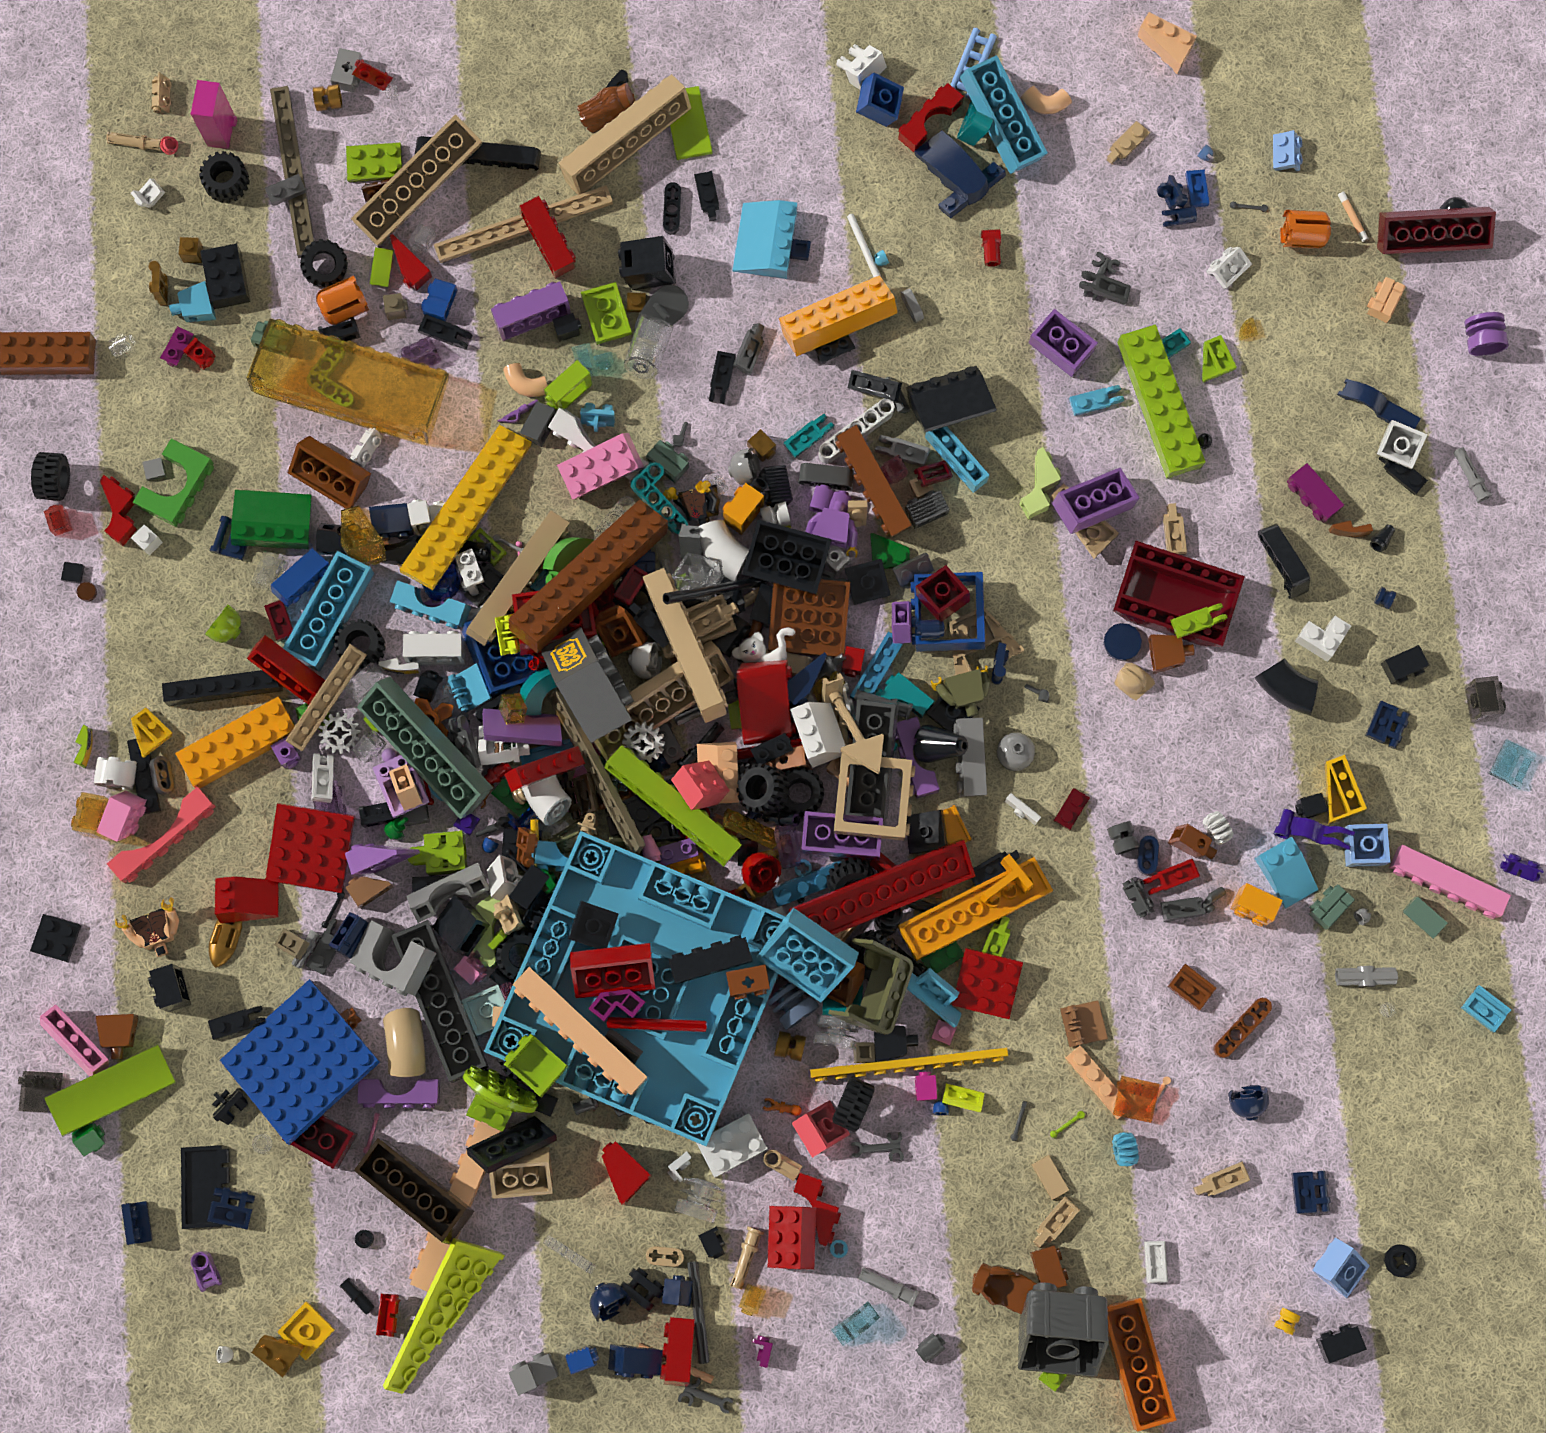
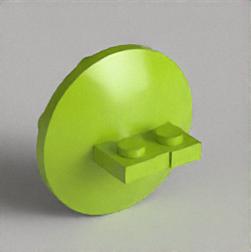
M472 1065L463 1074L464 1081L476 1093L466 1116L487 1123L489 1126L503 1132L512 1112H535L538 1106L535 1099L536 1094L517 1086L518 1081L511 1077H507L505 1081L500 1079V1073L496 1070L489 1069L485 1071Z

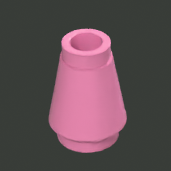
M652 834L643 836L646 845L642 850L643 857L654 862L661 861L660 856L662 854Z

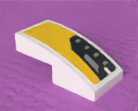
M398 658L379 662L381 669L396 674L421 673L418 661L400 665Z

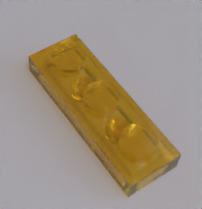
M729 808L724 812V827L772 850L777 845V831Z

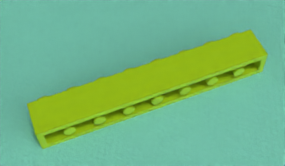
M621 745L608 759L604 768L724 867L741 847L742 844L739 843V839L732 834H728L720 823L710 819L706 811L702 809L691 810L674 785H669L660 773H655L650 769L647 762L639 760L634 756L635 754L631 749Z

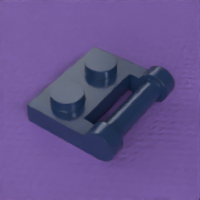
M221 516L218 533L209 551L243 561L248 546L231 545V533L226 548H221L227 527L232 523L231 518Z
M999 643L995 651L991 681L995 685L1001 684L1006 674V669L1003 666L1006 665L1009 650H1006L1005 643Z

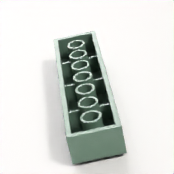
M390 676L377 681L357 706L460 819L473 813L493 789L489 782Z

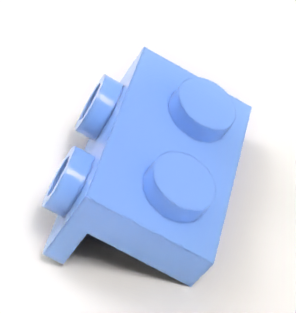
M1294 130L1273 135V169L1275 171L1290 168L1300 171V164L1303 163L1300 153L1302 138Z

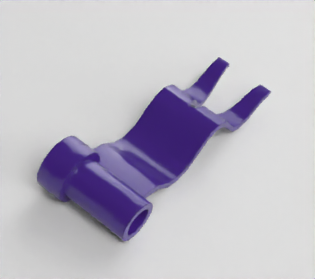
M1289 809L1283 810L1279 825L1276 826L1274 831L1275 836L1283 839H1288L1290 835L1302 836L1318 844L1337 845L1347 850H1350L1351 846L1336 838L1323 835L1332 833L1355 835L1354 831L1344 827L1325 826L1309 818L1295 817V812Z

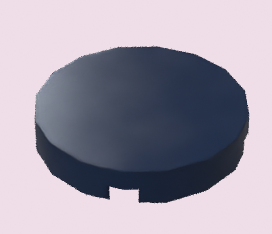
M1125 623L1115 624L1110 627L1103 641L1107 654L1118 661H1127L1135 657L1142 644V639L1137 629Z

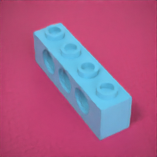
M947 426L926 432V440L973 493L988 482L989 474Z

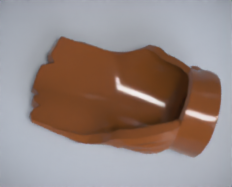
M628 83L618 87L603 88L590 100L577 106V110L580 112V121L584 127H587L589 132L595 133L614 120L621 112L628 109L635 102V98Z
M982 1263L977 1273L973 1275L972 1291L978 1296L981 1293L992 1305H1002L1013 1312L1022 1314L1027 1293L1033 1290V1286L1037 1283L1010 1269L1000 1266L992 1267Z

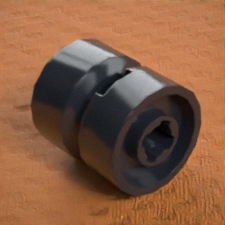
M901 908L876 917L874 919L875 930H881L883 934H894L903 917Z

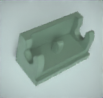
M1415 896L1403 910V913L1432 939L1448 924L1418 896Z

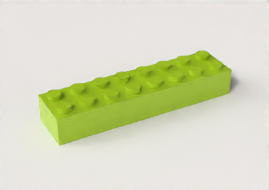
M1156 324L1120 335L1117 343L1166 479L1202 468L1205 464V459Z

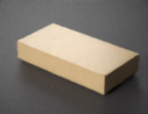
M1049 1155L1031 1165L1051 1200L1069 1191Z

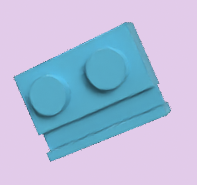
M1480 985L1476 987L1461 1007V1009L1493 1033L1496 1032L1507 1014L1511 1011L1509 1007Z

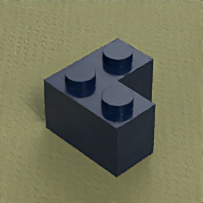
M610 1344L608 1369L615 1371L614 1375H622V1377L634 1378V1374H641V1378L653 1379V1375H661L663 1350Z

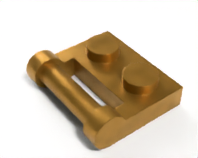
M151 261L148 266L152 272V282H149L150 293L154 295V299L158 301L160 306H168V277L161 271V266L157 261Z

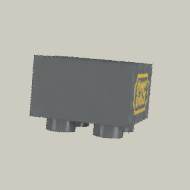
M579 627L541 650L555 684L591 743L632 720L625 706L631 704L634 700L619 671L609 658L598 635L588 639L582 628Z

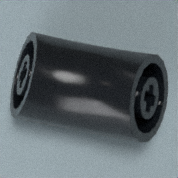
M1285 658L1254 677L1258 684L1277 702L1296 712L1311 715L1316 699L1318 680L1301 674Z

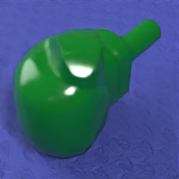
M404 817L402 820L397 818L387 823L384 827L387 837L391 840H402L405 837L403 834V830H405L404 824L408 821V818Z

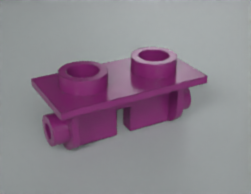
M177 326L160 359L167 361L169 366H177L184 354L183 350L189 345L194 334Z

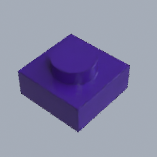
M469 814L462 819L458 817L453 826L471 836L480 819L473 814Z

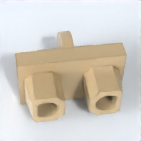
M509 894L503 900L494 904L495 911L493 913L494 917L500 920L503 931L507 935L524 927L522 919L518 914V905L508 897Z

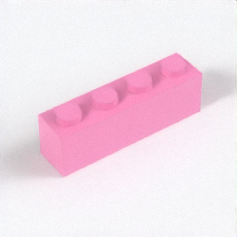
M56 1004L40 1016V1025L89 1077L109 1068V1059Z

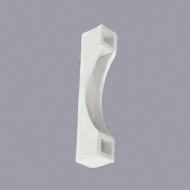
M559 408L548 428L553 430L552 434L558 438H566L570 446L574 448L580 447L583 449V452L595 447L596 445L583 429L580 418L564 408ZM640 458L644 467L649 464V462ZM652 466L650 468L651 475L654 474L657 467ZM642 469L628 476H625L626 478L630 479L629 483H631L632 478ZM638 479L636 482L637 488L639 486L644 487V481Z

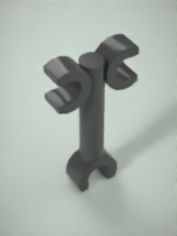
M1097 252L1096 256L1101 261H1092L1093 266L1100 267L1097 274L1104 275L1106 270H1108L1110 274L1115 275L1117 270L1111 266L1116 265L1119 267L1120 261L1116 259L1110 260L1105 258L1103 253ZM1084 290L1083 296H1086L1088 292L1092 291ZM1093 293L1094 295L1092 300H1095L1097 298V294Z
M898 1132L897 1140H892L891 1133H888L887 1139L890 1143L862 1145L859 1142H853L851 1146L856 1145L860 1150L858 1153H853L852 1156L858 1157L862 1153L891 1151L889 1153L890 1161H893L892 1156L894 1153H898L900 1160H903L904 1154L900 1146L902 1133Z
M698 1378L695 1384L689 1383L688 1387L685 1386L683 1393L678 1397V1402H681L684 1396H688L690 1399L688 1406L692 1405L693 1396L719 1406L723 1413H729V1410L725 1409L723 1404L727 1401L733 1403L732 1398L725 1397L722 1399L697 1389L696 1387L701 1382L700 1378Z

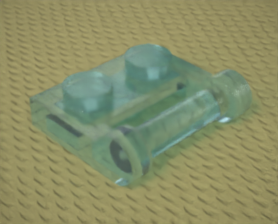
M1506 739L1489 774L1521 790L1522 781L1527 770L1537 755ZM1520 756H1523L1524 761L1516 777H1511Z

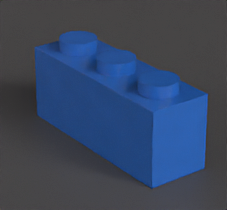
M312 548L271 584V592L289 607L292 603H297L305 591L309 592L315 586V583L322 579L329 563Z

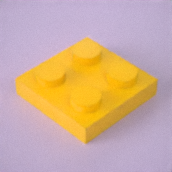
M306 1301L277 1333L284 1340H287L288 1344L296 1346L303 1344L305 1347L300 1356L306 1361L336 1329Z

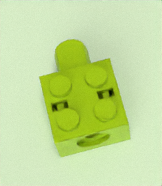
M461 830L423 834L424 846L410 848L419 849L420 853L407 859L413 866L426 865V873L429 876L453 874L468 867L465 833Z

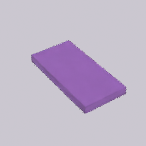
M483 709L484 740L561 746L562 744L560 720L555 714L522 715L519 711Z

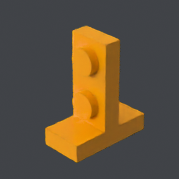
M1010 854L1005 856L1000 862L1009 874L982 893L980 899L984 904L989 900L991 903L1001 896L999 893L1002 890H1010L1016 885L1015 882L1024 893L1029 891L1034 885Z

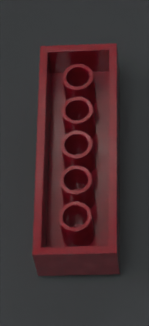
M1490 207L1379 212L1377 249L1382 254L1493 249L1496 211Z

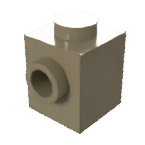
M401 293L383 295L384 309L388 321L407 318L408 302L407 299H403Z

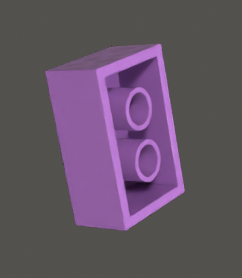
M1053 309L1031 334L1029 344L1070 377L1091 356L1098 342L1056 309Z

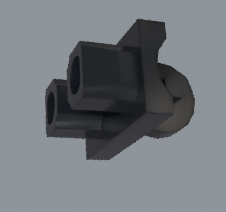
M239 1088L227 1099L225 1098L230 1094L228 1090H225L222 1094L217 1091L213 1094L217 1099L212 1105L217 1108L222 1103L213 1113V1118L217 1122L220 1120L229 1125L235 1119V1115L229 1109L234 1105L242 1111L248 1105V1101Z

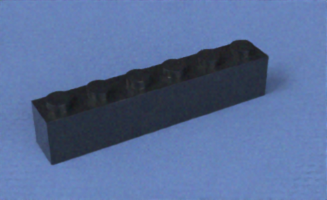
M262 670L162 683L163 702L168 706L283 691V686Z

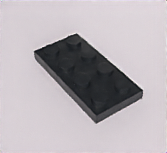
M533 1116L466 1149L467 1155L489 1174L557 1141V1137L549 1127L536 1116Z

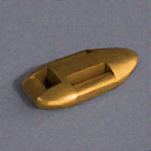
M217 919L209 942V957L215 968L225 964L234 954L242 931L243 921L235 922L233 926L220 923Z

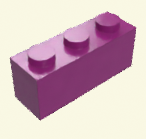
M1308 463L1292 474L1287 480L1289 489L1301 497V503L1305 507L1309 506L1313 511V516L1318 521L1325 523L1344 506L1341 500Z

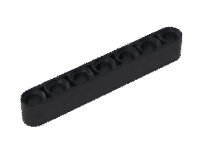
M417 137L415 154L432 137ZM482 142V145L463 164L475 165V163H479L482 166L493 167V165H498V167L502 168L517 167L516 169H535L534 171H537L540 165L541 150L535 147Z

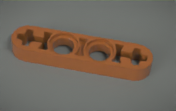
M1262 997L1255 1000L1215 1043L1213 1051L1217 1057L1226 1058L1230 1056L1270 1013L1272 1004L1267 998ZM1265 1002L1267 1004L1265 1006V1008L1267 1009L1266 1011L1262 1010L1257 1015L1251 1012V1009H1253L1254 1012L1257 1011V1009L1260 1007L1258 1003ZM1250 1015L1254 1018L1252 1026L1245 1025V1016ZM1234 1029L1239 1030L1241 1033V1038L1238 1041L1231 1038V1032ZM1227 1037L1229 1042L1234 1044V1047L1230 1044L1226 1048L1227 1053L1223 1052L1220 1054L1218 1046L1219 1044L1221 1046L1225 1045L1228 1041L1224 1039Z

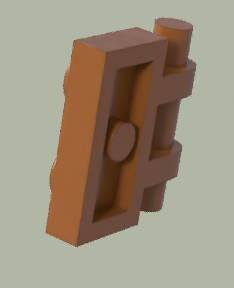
M518 827L516 842L518 847L517 861L525 867H530L531 864L534 865L531 853H534V848H537L538 837L528 828Z

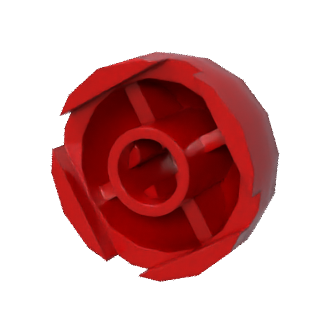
M758 852L750 855L744 861L741 869L744 883L759 893L769 891L776 885L775 880L777 876L780 877L781 875L780 862L768 853Z

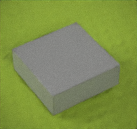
M162 458L143 462L147 481L166 477Z

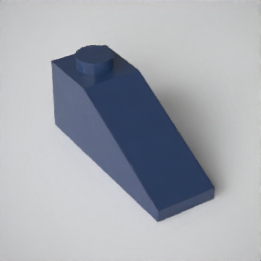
M825 652L788 680L789 704L792 708L808 702L807 698H809L826 661L827 654Z

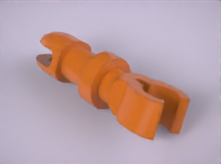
M765 1098L764 1102H770L772 1106L769 1108L764 1106L762 1108L764 1111L777 1110L779 1113L787 1112L795 1116L800 1115L802 1111L798 1105H787L782 1101L778 1103L771 1098Z

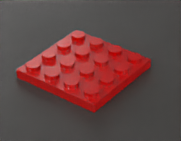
M277 803L265 879L342 893L348 864L345 853L350 851L355 816Z

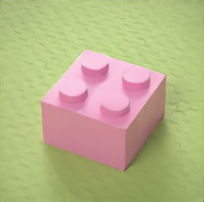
M128 791L111 796L96 832L116 842L134 835L139 828V824H137L139 818L143 816L146 810V800Z

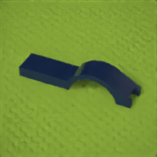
M1346 379L1344 381L1346 386L1343 391H1339L1337 394L1345 400H1355L1367 405L1375 412L1378 418L1387 423L1394 420L1415 429L1421 419L1388 401L1380 391L1364 383Z

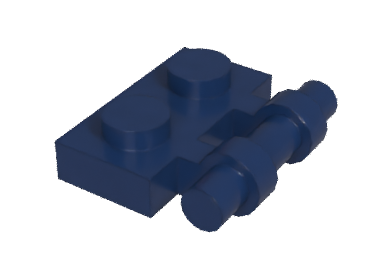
M1380 701L1365 736L1382 744L1387 737L1391 740L1388 747L1396 749L1397 744L1402 740L1401 734L1404 728H1407L1409 723L1407 720L1410 714L1402 712L1401 717L1396 715L1399 708ZM1393 722L1397 724L1394 732L1390 731Z
M1313 1171L1291 1173L1295 1214L1317 1212L1316 1204H1321L1322 1212L1330 1211L1329 1203H1331V1200L1328 1197L1327 1191L1329 1182L1326 1179L1325 1171H1317L1318 1179L1315 1180L1313 1179ZM1319 1185L1320 1198L1315 1197L1314 1186Z
M215 1187L213 1195L221 1197L220 1202H211L207 1222L248 1230L253 1209L245 1208L246 1202L254 1203L255 1196L245 1191L240 1193L231 1191L227 1187H223V1189ZM228 1198L238 1200V1206L227 1204Z

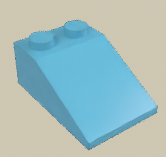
M1292 837L1255 858L1276 895L1283 900L1282 904L1285 909L1319 890L1301 850Z

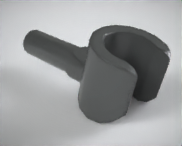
M684 422L680 435H673V446L683 445L688 422Z
M1028 684L1025 685L1026 689L1039 694L1038 701L1048 703L1050 695L1047 690L1036 689Z

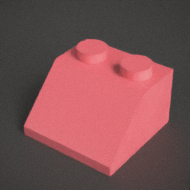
M830 1100L792 1122L812 1158L850 1135L846 1128L833 1123L832 1118L836 1110Z

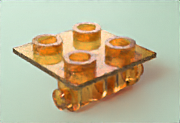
M1121 1076L1120 1081L1118 1080L1116 1084L1118 1093L1113 1115L1152 1123L1160 1084Z

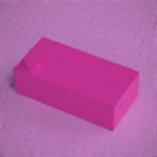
M197 80L190 114L207 147L229 149L232 130L237 125V116H235L220 83Z

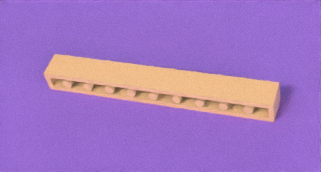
M475 1120L473 1127L476 1129L473 1135H469L465 1146L470 1147L502 1131L489 1126L487 1123ZM466 1150V1153H462L458 1160V1165H460L458 1172H454L450 1179V1184H452L450 1192L471 1208L486 1171L467 1155ZM428 1232L425 1239L428 1241L425 1249L422 1248L417 1260H420L417 1268H413L409 1277L411 1279L410 1285L427 1292L450 1244L439 1241L430 1232Z

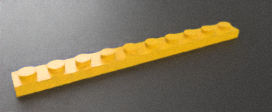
M1007 1048L810 1069V1076L815 1078V1082L826 1081L829 1076H835V1079H845L847 1074H854L855 1077H864L866 1072L882 1075L886 1074V1070L894 1069V1073L906 1072L905 1068L913 1067L914 1071L925 1070V1066L933 1065V1069L944 1068L946 1063H953V1066L965 1065L964 1061H972V1064L984 1063V1059L991 1058L992 1062L1004 1061V1057L1008 1056Z

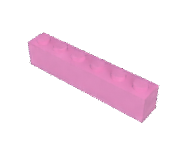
M1405 845L1397 848L1389 867L1394 870L1393 873L1400 877L1407 876L1411 878V882L1420 886L1424 884L1430 887L1429 890L1434 893L1448 895L1447 899L1453 902L1461 901L1465 903L1466 908L1473 911L1478 909L1484 912L1483 915L1490 919L1499 918L1503 915L1511 896Z

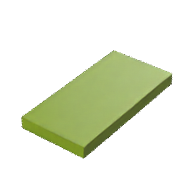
M699 86L686 88L691 109L670 125L677 160L712 154Z

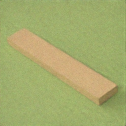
M351 644L348 646L285 740L286 742L301 751L304 750L367 654Z

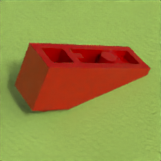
M391 234L390 239L404 279L402 281L409 289L413 288L417 291L432 278L431 271L400 240Z

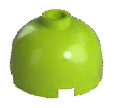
M227 604L205 635L219 643L227 642L231 638L235 640L241 633L239 629L241 625L239 613Z

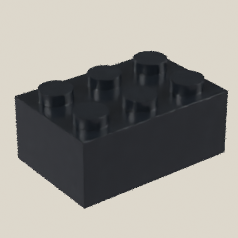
M237 243L201 250L209 301L214 310L251 302L242 253Z

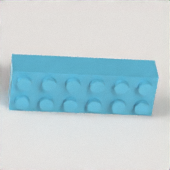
M996 55L966 69L960 76V79L976 110L993 119L988 133L1009 173H1015L1040 161L1048 152L998 56Z
M337 551L283 648L306 666L320 672L334 647V643H336L334 639L335 635H339L337 631L339 628L341 630L344 629L343 625L347 624L374 575L372 568Z

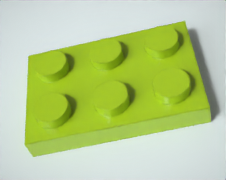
M401 142L346 146L347 181H376L393 177L402 168Z
M616 282L581 292L597 345L632 335Z

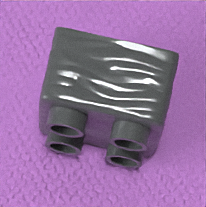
M1051 1283L1035 1284L1033 1290L1027 1293L1019 1320L1018 1369L1096 1377L1109 1344L1108 1301L1106 1297L1098 1296V1290L1088 1286L1078 1287L1074 1290V1293L1058 1292L1057 1287Z

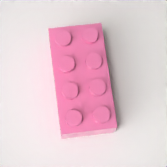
M622 433L558 464L557 467L573 500L584 497L644 468V465L630 434Z

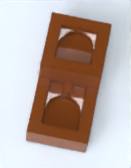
M1351 520L1333 524L1329 528L1330 533L1344 537L1369 536L1373 531L1371 524L1353 527Z

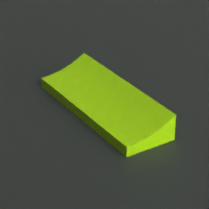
M156 1045L44 1099L63 1137L176 1082L159 1045Z

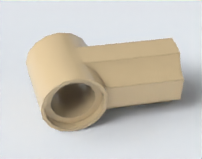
M768 1150L763 1155V1162L767 1167L795 1181L802 1165L776 1150ZM775 1153L778 1160L775 1164L771 1165L767 1162V1155Z

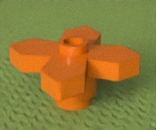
M416 698L415 704L428 718L434 717V724L447 737L449 731L442 724V721L452 717L454 705L441 703L433 710L427 699Z

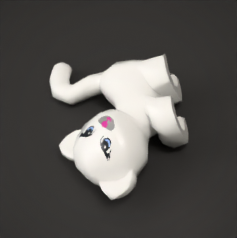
M789 627L781 629L776 635L779 647L770 653H766L762 634L756 632L751 638L746 639L739 647L735 648L732 654L744 663L786 660L787 652L784 636H793L795 630Z

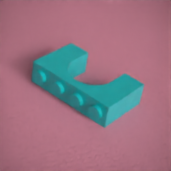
M899 672L896 676L892 674L886 681L887 686L885 689H879L875 694L890 700L896 698L899 702L906 704L912 703L911 711L919 718H922L934 703L933 699Z

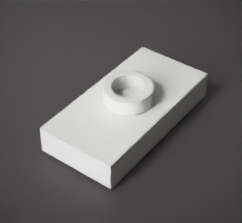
M1012 793L1004 801L1015 809L1014 813L1019 818L1023 819L1025 817L1033 825H1036L1041 818L1040 815Z
M1165 1241L1144 1242L1147 1283L1168 1282Z

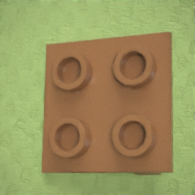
M1098 1000L1060 1009L1069 1047L1108 1039Z

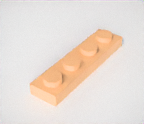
M1081 1045L1065 1057L1067 1062L1116 1119H1119L1132 1107Z

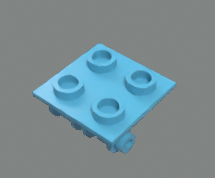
M478 663L457 675L452 674L448 676V683L451 689H454L452 694H456L454 699L457 701L458 709H461L462 712L467 713L491 699Z

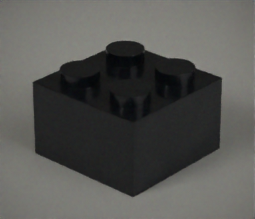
M169 964L149 971L150 977H148L150 987L154 988L155 991L153 999L156 1007L171 1012L191 1005L181 967Z

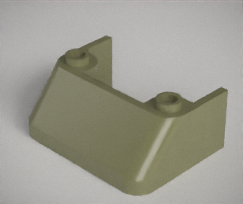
M853 938V943L866 949L864 963L868 968L872 969L860 1006L852 1004L847 1007L845 1012L829 1010L828 1014L861 1028L889 1034L895 1027L912 975L913 963L908 957L874 940Z

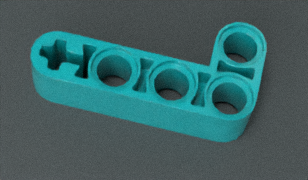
M656 462L649 463L632 478L631 488L644 503L662 517H664L662 509L668 507L670 514L664 518L668 521L674 519V521L668 522V529L673 534H679L680 529H675L677 527L675 522H681L688 525V522L654 485L664 474L663 466ZM652 466H656L658 469V474L655 477L650 474ZM638 479L644 481L645 485L642 489H638L636 486ZM651 493H655L657 495V501L655 503H651L649 501V495Z

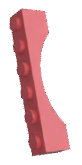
M196 787L182 799L181 808L176 820L162 837L143 848L121 851L107 865L120 881L125 884L133 882L142 869L146 870L153 865V860L156 857L165 855L169 851V846L173 843H179L188 830L193 831L197 828L198 822L202 818L206 819L211 816L216 806L199 787Z

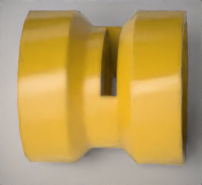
M1282 1308L1280 1319L1275 1322L1274 1327L1284 1330L1283 1332L1293 1336L1295 1332L1294 1326L1299 1322L1301 1316Z

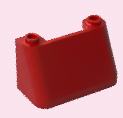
M788 660L742 663L737 669V688L744 745L764 743L783 733H786L789 738H793L797 734L796 724L790 715L787 682L789 677H792V668L788 666Z

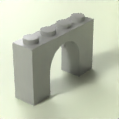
M370 920L349 963L355 965V970L362 974L370 973L369 978L378 982L380 979L383 980L382 985L391 989L396 987L395 992L403 996H407V994L416 996L436 952L411 941L398 966L387 971L384 957L392 940L391 935L395 934V931Z

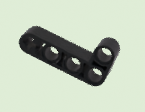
M1273 524L1259 530L1258 537L1263 547L1284 578V590H1287L1288 598L1293 599L1307 593L1310 586L1309 573L1277 524Z

